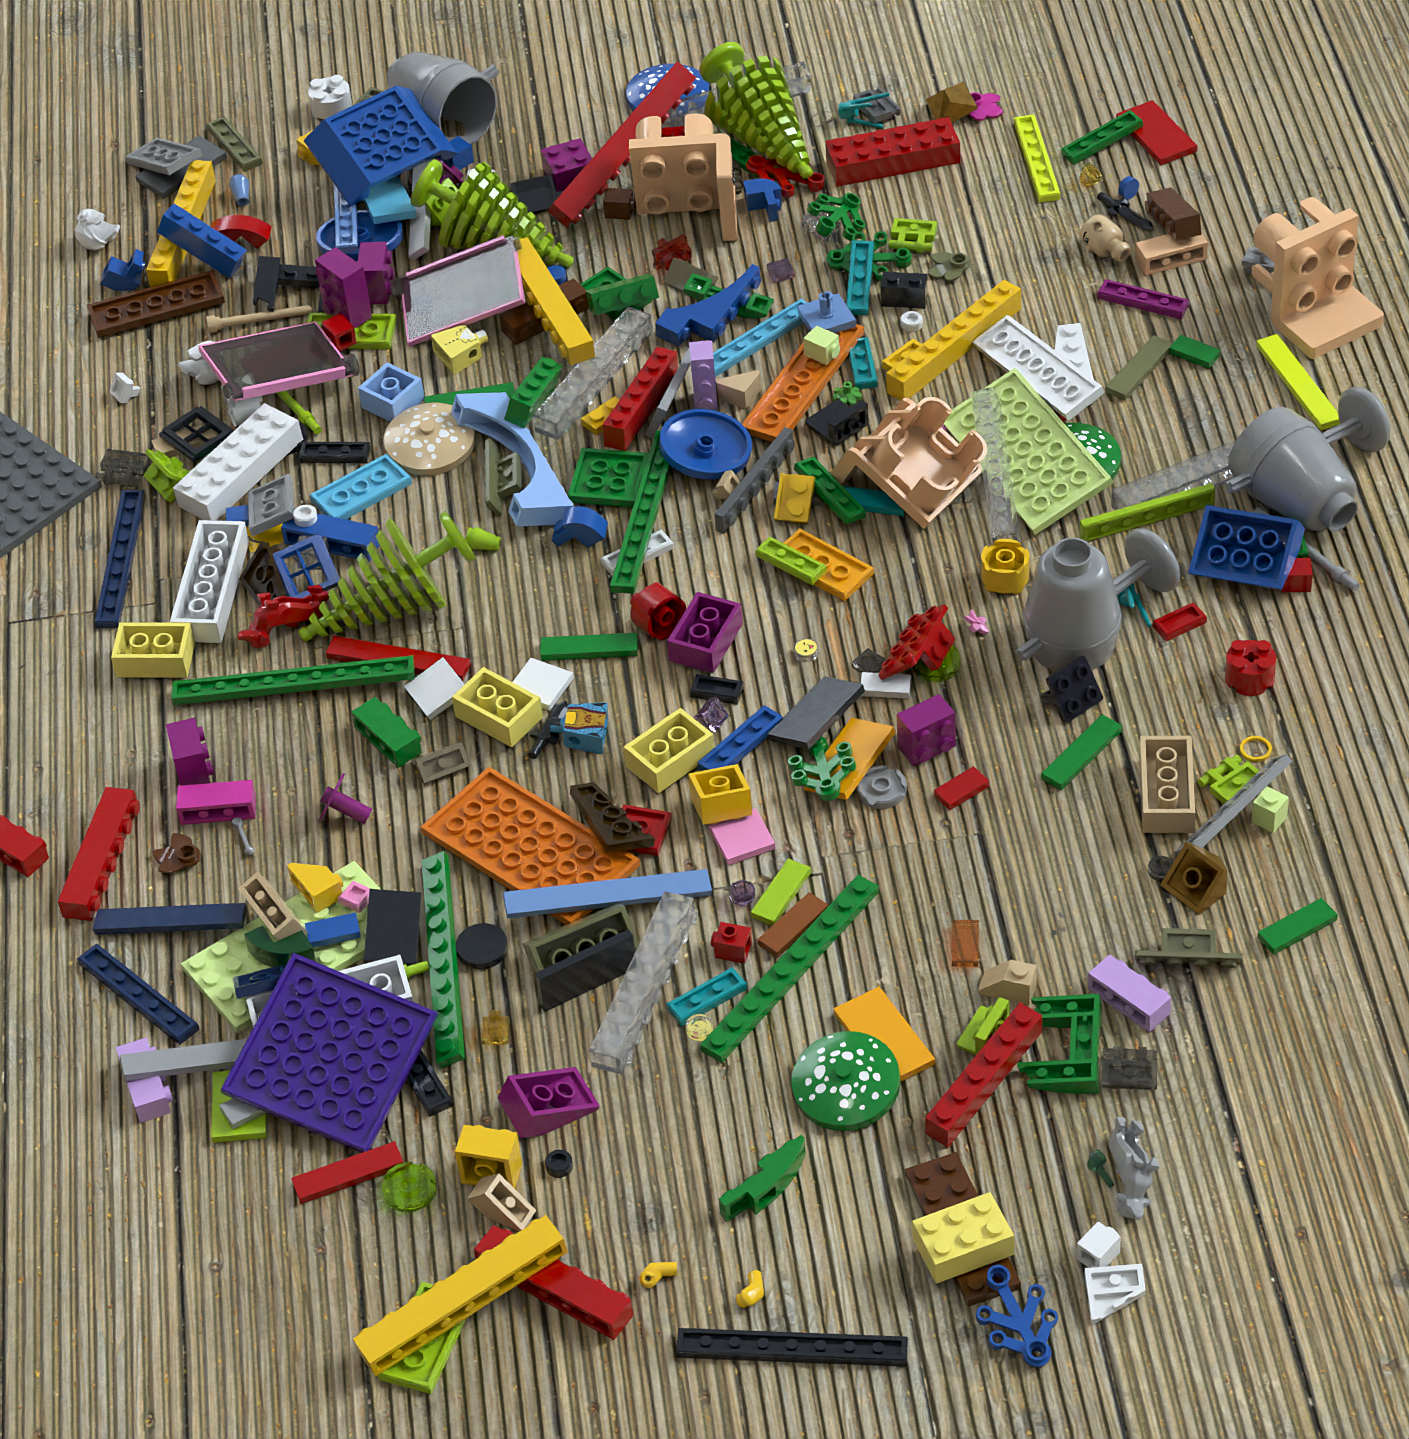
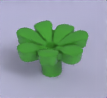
M846 381L843 383V388L837 387L834 389L832 400L834 402L839 399L843 403H848L849 406L856 404V400H862V394L859 392V388L852 387V383Z

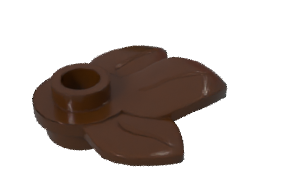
M179 833L172 834L171 846L152 851L155 860L161 864L158 870L163 873H174L183 867L195 866L201 859L200 850L192 844L191 838Z

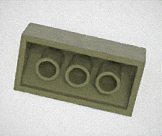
M615 904L522 943L534 973L628 929L633 934L636 956L643 954L626 908L621 904Z

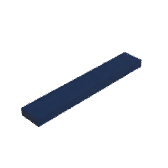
M246 903L98 909L93 931L95 935L243 929L248 908Z
M97 943L77 958L78 964L177 1044L181 1045L199 1030L197 1022Z

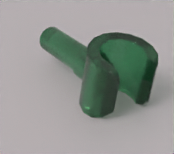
M1096 1149L1089 1155L1087 1167L1091 1171H1097L1106 1185L1111 1188L1114 1186V1182L1102 1166L1106 1163L1107 1159L1100 1150Z

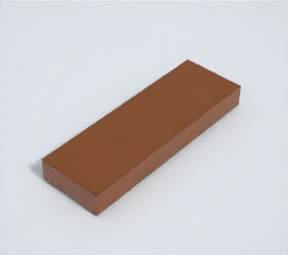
M808 892L757 939L758 945L778 958L809 928L829 905Z

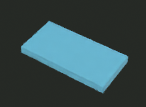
M399 177L389 179L370 188L368 198L363 200L374 224L416 217V210L411 205L410 198Z
M385 454L313 492L309 496L310 501L324 515L346 520L411 485L412 478L388 454Z

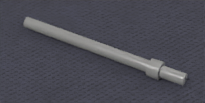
M1261 507L1256 508L1254 513L1270 515ZM1306 543L1308 557L1329 572L1332 579L1338 583H1343L1353 592L1359 589L1360 584L1352 579L1344 568L1334 565Z

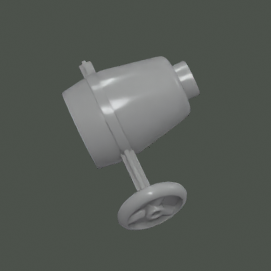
M411 52L395 60L390 65L387 72V88L400 86L411 89L420 105H422L440 130V117L463 122L467 136L459 137L472 144L477 142L487 132L494 120L497 108V95L490 80L500 72L494 64L480 73L462 60L430 53ZM445 136V137L448 139V141H451L452 139L456 138L457 136H455V137H447V136Z
M1351 387L1342 393L1338 400L1337 409L1340 424L1323 433L1311 421H1308L1289 408L1277 407L1270 409L1255 418L1242 431L1233 444L1228 457V468L1235 477L1225 482L1227 492L1231 494L1244 488L1255 501L1285 518L1299 520L1307 530L1320 531L1328 528L1332 532L1339 531L1349 524L1357 513L1358 503L1354 500L1356 482L1330 444L1347 436L1353 445L1362 451L1375 453L1383 449L1390 438L1388 414L1379 399L1372 392L1362 387Z
M1136 528L1126 535L1124 543L1125 556L1130 568L1114 580H1112L1106 557L1098 548L1090 545L1087 541L1080 538H1066L1049 547L1039 558L1023 611V624L1028 641L1015 650L1018 659L1026 661L1031 656H1034L1041 665L1056 672L1080 656L1086 657L1091 670L1103 665L1113 655L1122 622V613L1117 594L1138 579L1147 587L1157 592H1170L1178 586L1180 579L1179 564L1168 544L1156 533L1148 529Z

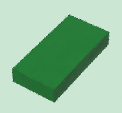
M1179 335L1169 347V354L1209 369L1219 358L1220 349Z

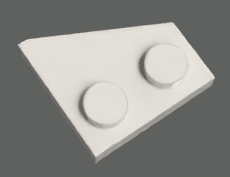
M1142 1264L1085 1268L1084 1274L1091 1324H1096L1145 1295Z

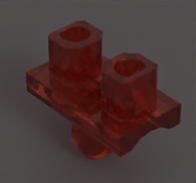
M684 234L669 242L661 238L657 241L658 247L652 250L654 258L653 268L656 270L664 268L668 271L673 258L688 261L692 258V249L688 246L687 237Z

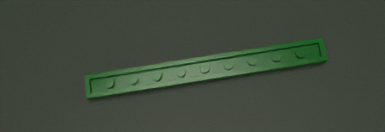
M656 431L611 580V593L635 594L671 469V465L664 459L660 451L659 440L661 431Z
M412 655L173 681L171 699L173 705L414 680L415 662Z
M442 851L421 860L432 1010L438 1013L434 1023L436 1063L441 1068L464 1060L465 1053L449 856Z
M857 875L700 1044L701 1051L723 1063L879 893V885Z

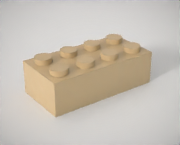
M1140 736L1142 833H1194L1195 795L1192 736Z

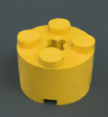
M998 539L994 541L993 545L985 546L981 553V579L985 589L988 592L1021 593L1023 587L1029 581L1030 555L1028 549L1026 548L1025 550L1020 542L1012 539Z

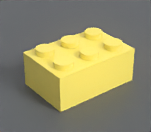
M119 623L111 656L116 677L188 678L195 646L191 623Z
M485 667L478 671L452 696L455 717L510 747H513L543 718L539 696Z
M679 708L624 746L626 767L659 794L698 766L697 762L714 748L713 733L683 709Z
M991 1192L912 1221L913 1241L936 1284L1014 1255V1234Z

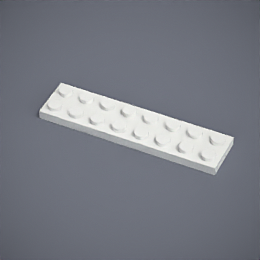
M1009 315L1003 317L972 341L976 349L1007 373L1016 368L1042 399L1068 421L1105 393L1099 383Z

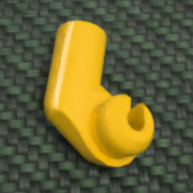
M677 1262L650 1263L639 1276L640 1284L645 1288H651L663 1276H677Z
M758 1270L750 1271L747 1274L749 1285L736 1295V1303L741 1308L753 1306L764 1296L762 1275Z

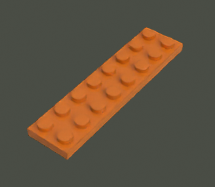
M856 324L853 328L835 333L839 335L840 352L827 365L805 356L803 342L743 421L742 425L747 429L750 436L773 442L784 427L793 430L849 355L850 350L855 347L857 340L863 336L864 326Z

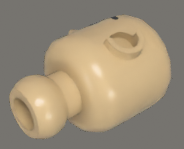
M1094 215L1083 224L1080 231V239L1086 245L1087 251H1093L1100 258L1111 255L1117 262H1122L1129 257L1131 249L1126 242H1122V230L1106 216Z

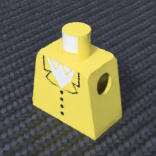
M460 325L432 334L431 340L433 352L455 375L481 359L480 345L488 342V337L484 330L473 334L466 325Z

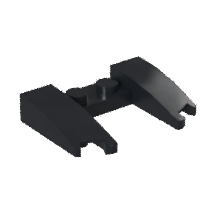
M259 256L253 305H256L260 299L269 303L267 311L274 312L279 285L319 288L316 267L281 264V257ZM321 294L319 296L318 313H325L322 308Z

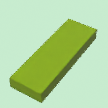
M770 536L755 550V556L810 585H813L827 571L826 565Z
M788 858L752 909L751 918L771 926L774 925L811 874V867Z

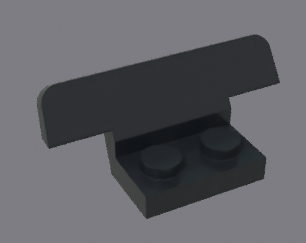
M544 175L507 184L510 189L509 192L513 191L518 197V203L523 202L527 206V214L529 212L536 214L548 211L563 192H556L552 175Z

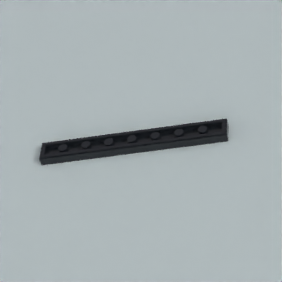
M678 1328L676 1357L907 1367L908 1337Z

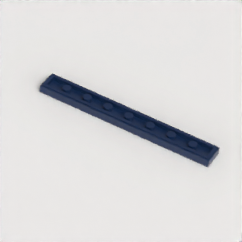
M145 490L121 491L95 618L96 628H118L119 623H121L146 497Z

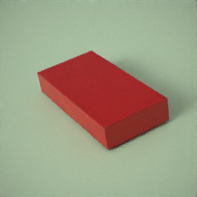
M1193 602L1154 620L1152 627L1167 642L1207 623V616Z
M973 766L934 789V796L947 809L951 810L990 787L989 780Z

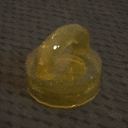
M1087 163L1082 167L1080 181L1084 186L1090 187L1102 179L1100 171L1091 163ZM1085 175L1090 179L1089 181H1086Z

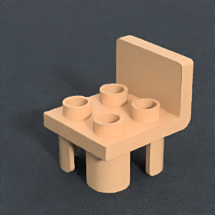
M694 113L685 116V136L661 137L662 123L659 116H650L640 120L636 126V139H629L637 214L657 215L668 212H702L720 209L723 241H737V204L735 186L732 179L730 137L723 133L714 134L712 121L703 114Z
M1310 197L1301 201L1300 209L1313 219L1316 224L1300 231L1281 214L1274 213L1266 217L1258 225L1254 233V244L1275 264L1274 272L1269 273L1260 264L1253 265L1252 276L1272 294L1271 320L1275 328L1310 359H1315L1382 327L1384 313L1352 286L1354 281L1355 250L1358 244L1357 229L1359 215L1351 208L1335 214L1317 198Z
M927 397L916 404L909 398H903L894 410H890L875 431L869 436H862L854 447L849 448L831 472V475L843 485L861 469L925 529L984 471L985 468L980 463L986 456L987 446L984 439L974 430H971L962 442L958 444L941 428L952 413L950 406L943 400Z

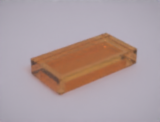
M953 920L952 967H978L979 920Z

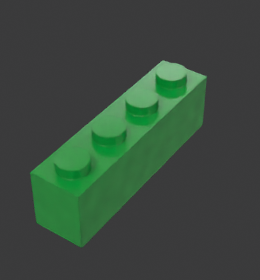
M542 356L510 397L504 420L525 429L556 388L563 365L555 362L553 359Z

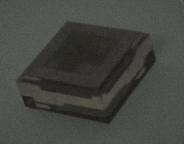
M867 648L852 661V668L860 673H878L886 659Z

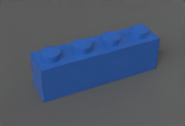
M173 204L163 214L157 233L229 279L240 268L247 251L176 204Z
M317 514L316 523L309 527L296 525L294 518L284 522L281 526L284 544L294 545L313 535L321 534L329 554L357 559L362 553L370 562L371 556L366 546L373 542L378 549L380 545L376 538V534L379 532L378 526L328 515Z

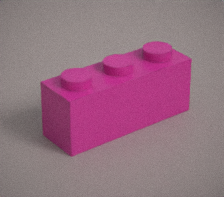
M239 780L177 786L176 810L180 825L232 821L237 817L242 820L255 819L256 793L253 781Z

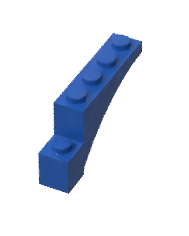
M752 264L734 283L705 300L675 309L667 307L655 323L656 336L677 347L684 340H688L691 332L709 341L712 340L714 343L718 336L723 335L729 321L735 319L739 308L747 303L751 292L759 287L761 283L760 267Z

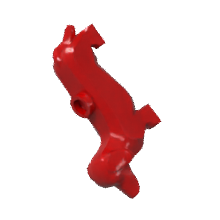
M320 585L307 586V591L310 595L304 598L281 596L271 600L270 593L257 594L261 604L254 613L253 623H250L249 629L238 633V640L248 641L255 648L266 647L270 642V632L275 626L284 624L287 627H297L300 622L310 621L309 617L313 612L318 618L322 617L323 614L319 606L323 601L327 604L329 593L323 591Z

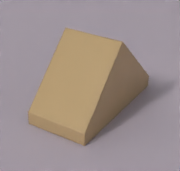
M759 370L715 380L718 400L744 409L749 406L761 391V375Z

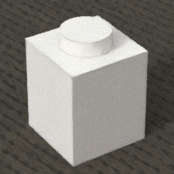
M1097 1222L1077 1243V1260L1089 1268L1108 1266L1120 1253L1121 1236L1113 1228L1106 1227Z

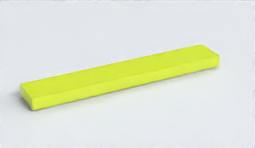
M1035 115L1014 117V126L1039 203L1060 200V191Z
M1278 334L1257 340L1256 347L1318 428L1324 430L1339 425L1340 422L1336 409Z

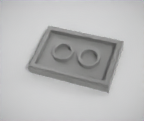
M286 474L248 492L249 531L252 536L294 518L293 479L290 474Z

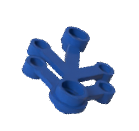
M1002 1265L990 1267L987 1272L986 1282L991 1289L997 1290L1011 1317L995 1312L991 1307L983 1305L977 1309L976 1321L981 1325L992 1323L1020 1334L1023 1341L1007 1337L1001 1330H994L989 1336V1346L994 1350L1006 1348L1020 1353L1024 1361L1032 1367L1045 1366L1051 1358V1348L1047 1344L1051 1329L1057 1324V1312L1053 1309H1045L1041 1313V1327L1036 1338L1030 1328L1038 1304L1044 1300L1045 1289L1039 1284H1033L1029 1287L1027 1293L1028 1300L1022 1313L1008 1286L1010 1280L1009 1270ZM999 1277L1003 1282L995 1283L993 1278ZM1038 1291L1041 1296L1034 1297L1031 1292ZM986 1312L990 1317L984 1319L980 1316V1313ZM1050 1315L1054 1318V1321L1048 1322L1044 1317ZM1000 1337L1003 1342L995 1343L993 1338ZM1039 1351L1042 1356L1034 1357L1031 1352Z

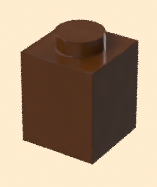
M607 188L603 199L605 218L630 220L632 211H636V200L633 198L632 189Z

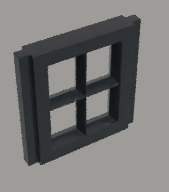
M200 406L195 407L163 428L162 432L159 433V437L194 462L211 453L235 430ZM196 419L205 423L198 430L189 425ZM185 427L192 434L182 439L176 432ZM209 429H213L219 435L209 440L202 434ZM199 437L205 444L196 449L189 443Z

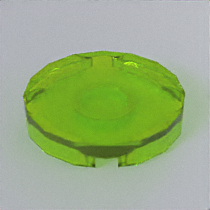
M952 645L939 669L931 672L921 658L912 668L915 674L923 676L924 680L930 682L945 681L952 678L956 671H959L960 653Z
M404 1162L395 1165L386 1173L382 1184V1194L386 1203L392 1209L401 1212H415L432 1202L437 1192V1181L433 1171L428 1166L422 1163L418 1165L413 1164V1162Z

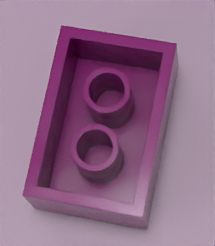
M336 247L315 259L316 275L319 280V292L322 296L324 312L332 317L341 313L354 326V329L371 319L372 314L363 266Z
M696 592L667 640L669 661L714 673L743 625L741 603Z

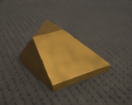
M964 81L926 99L935 119L949 117L951 123L978 109Z
M1186 841L1160 885L1196 913L1202 914L1226 894L1227 869L1219 856Z

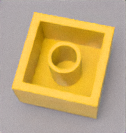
M738 764L688 774L691 801L703 825L717 824L720 821L740 819L752 815L750 787Z
M463 1125L455 1149L461 1183L476 1186L481 1178L499 1173L515 1189L523 1165L517 1133L506 1129L485 1128L480 1125Z

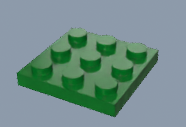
M581 448L568 498L572 503L633 507L649 453Z

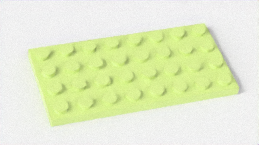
M1016 368L953 408L951 415L943 424L958 444L962 442L971 430L976 431L984 439L987 453L980 463L985 468L982 473L1034 535L1113 484L1111 476Z
M355 861L333 873H337L343 882L342 892L352 881L370 889H380ZM301 893L285 901L304 928L305 923L356 912L339 904L338 901L317 913ZM368 905L361 913L356 912L361 938L313 948L317 963L340 971L364 957ZM260 917L246 924L243 929L236 930L181 963L182 970L237 1034L251 1026L252 1021L246 997L239 999L236 997L233 978L271 968L262 964L250 954L244 934L264 926L273 943L279 941L273 936Z

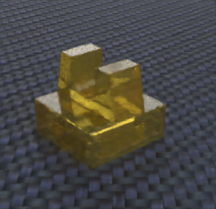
M500 1010L489 1011V1017H483L482 1044H509L510 1016H501Z

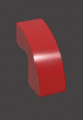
M228 215L211 223L212 228L232 241H236L242 236L257 249L269 240L272 228L268 223L247 215Z

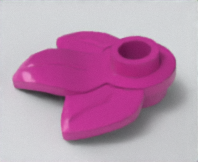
M977 92L970 93L978 107L977 110L969 113L975 120L983 121L986 117L996 118L1003 114V110L996 104L1001 96L993 93H986L984 95Z

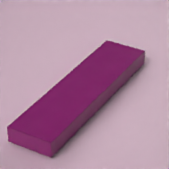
M1108 279L1104 280L1097 292V299L1181 320L1189 307V299Z

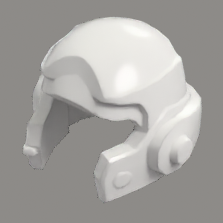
M86 208L81 210L76 217L78 223L74 230L75 237L84 248L98 250L104 248L107 242L112 241L116 237L120 226L103 221L105 217L103 213Z
M212 341L202 342L187 350L188 358H191V360L178 363L181 371L195 377L199 384L210 385L219 380L198 351L199 345L213 343ZM222 353L216 354L215 356L226 370V360Z

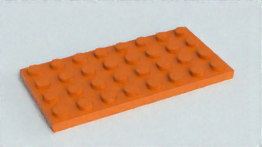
M487 767L421 826V833L511 891L628 878L640 866V859L626 850L606 853L592 829L491 767ZM593 909L549 915L567 925L586 917Z

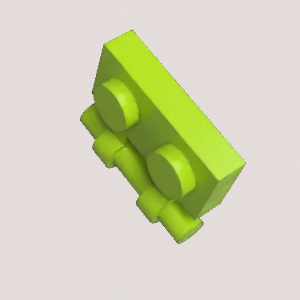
M894 218L891 239L898 240H889L888 248L897 250L907 248L908 250H915L916 253L932 252L933 243L925 242H934L938 228L937 221Z
M1236 754L1231 758L1227 757L1222 760L1215 769L1210 768L1205 771L1203 776L1197 781L1202 788L1210 784V793L1225 804L1259 770L1248 761L1240 766L1239 764L1242 763V759Z

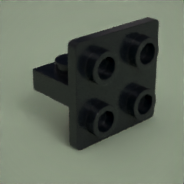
M1085 656L1078 657L1047 677L1046 683L1049 690L1039 695L1043 704L1058 707L1064 722L1071 721L1103 700L1101 690Z

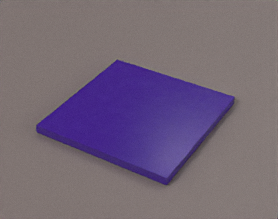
M293 953L220 1091L226 1096L363 1153L371 1149L438 1017V1013Z

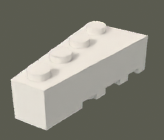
M1081 323L1058 325L1054 350L1093 379Z

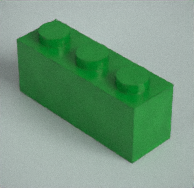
M648 273L585 291L590 312L595 315L659 298L655 278Z
M376 697L351 711L354 728L397 768L422 753L420 745L422 740L419 733L415 729L411 730L401 716L397 717L386 703H382Z

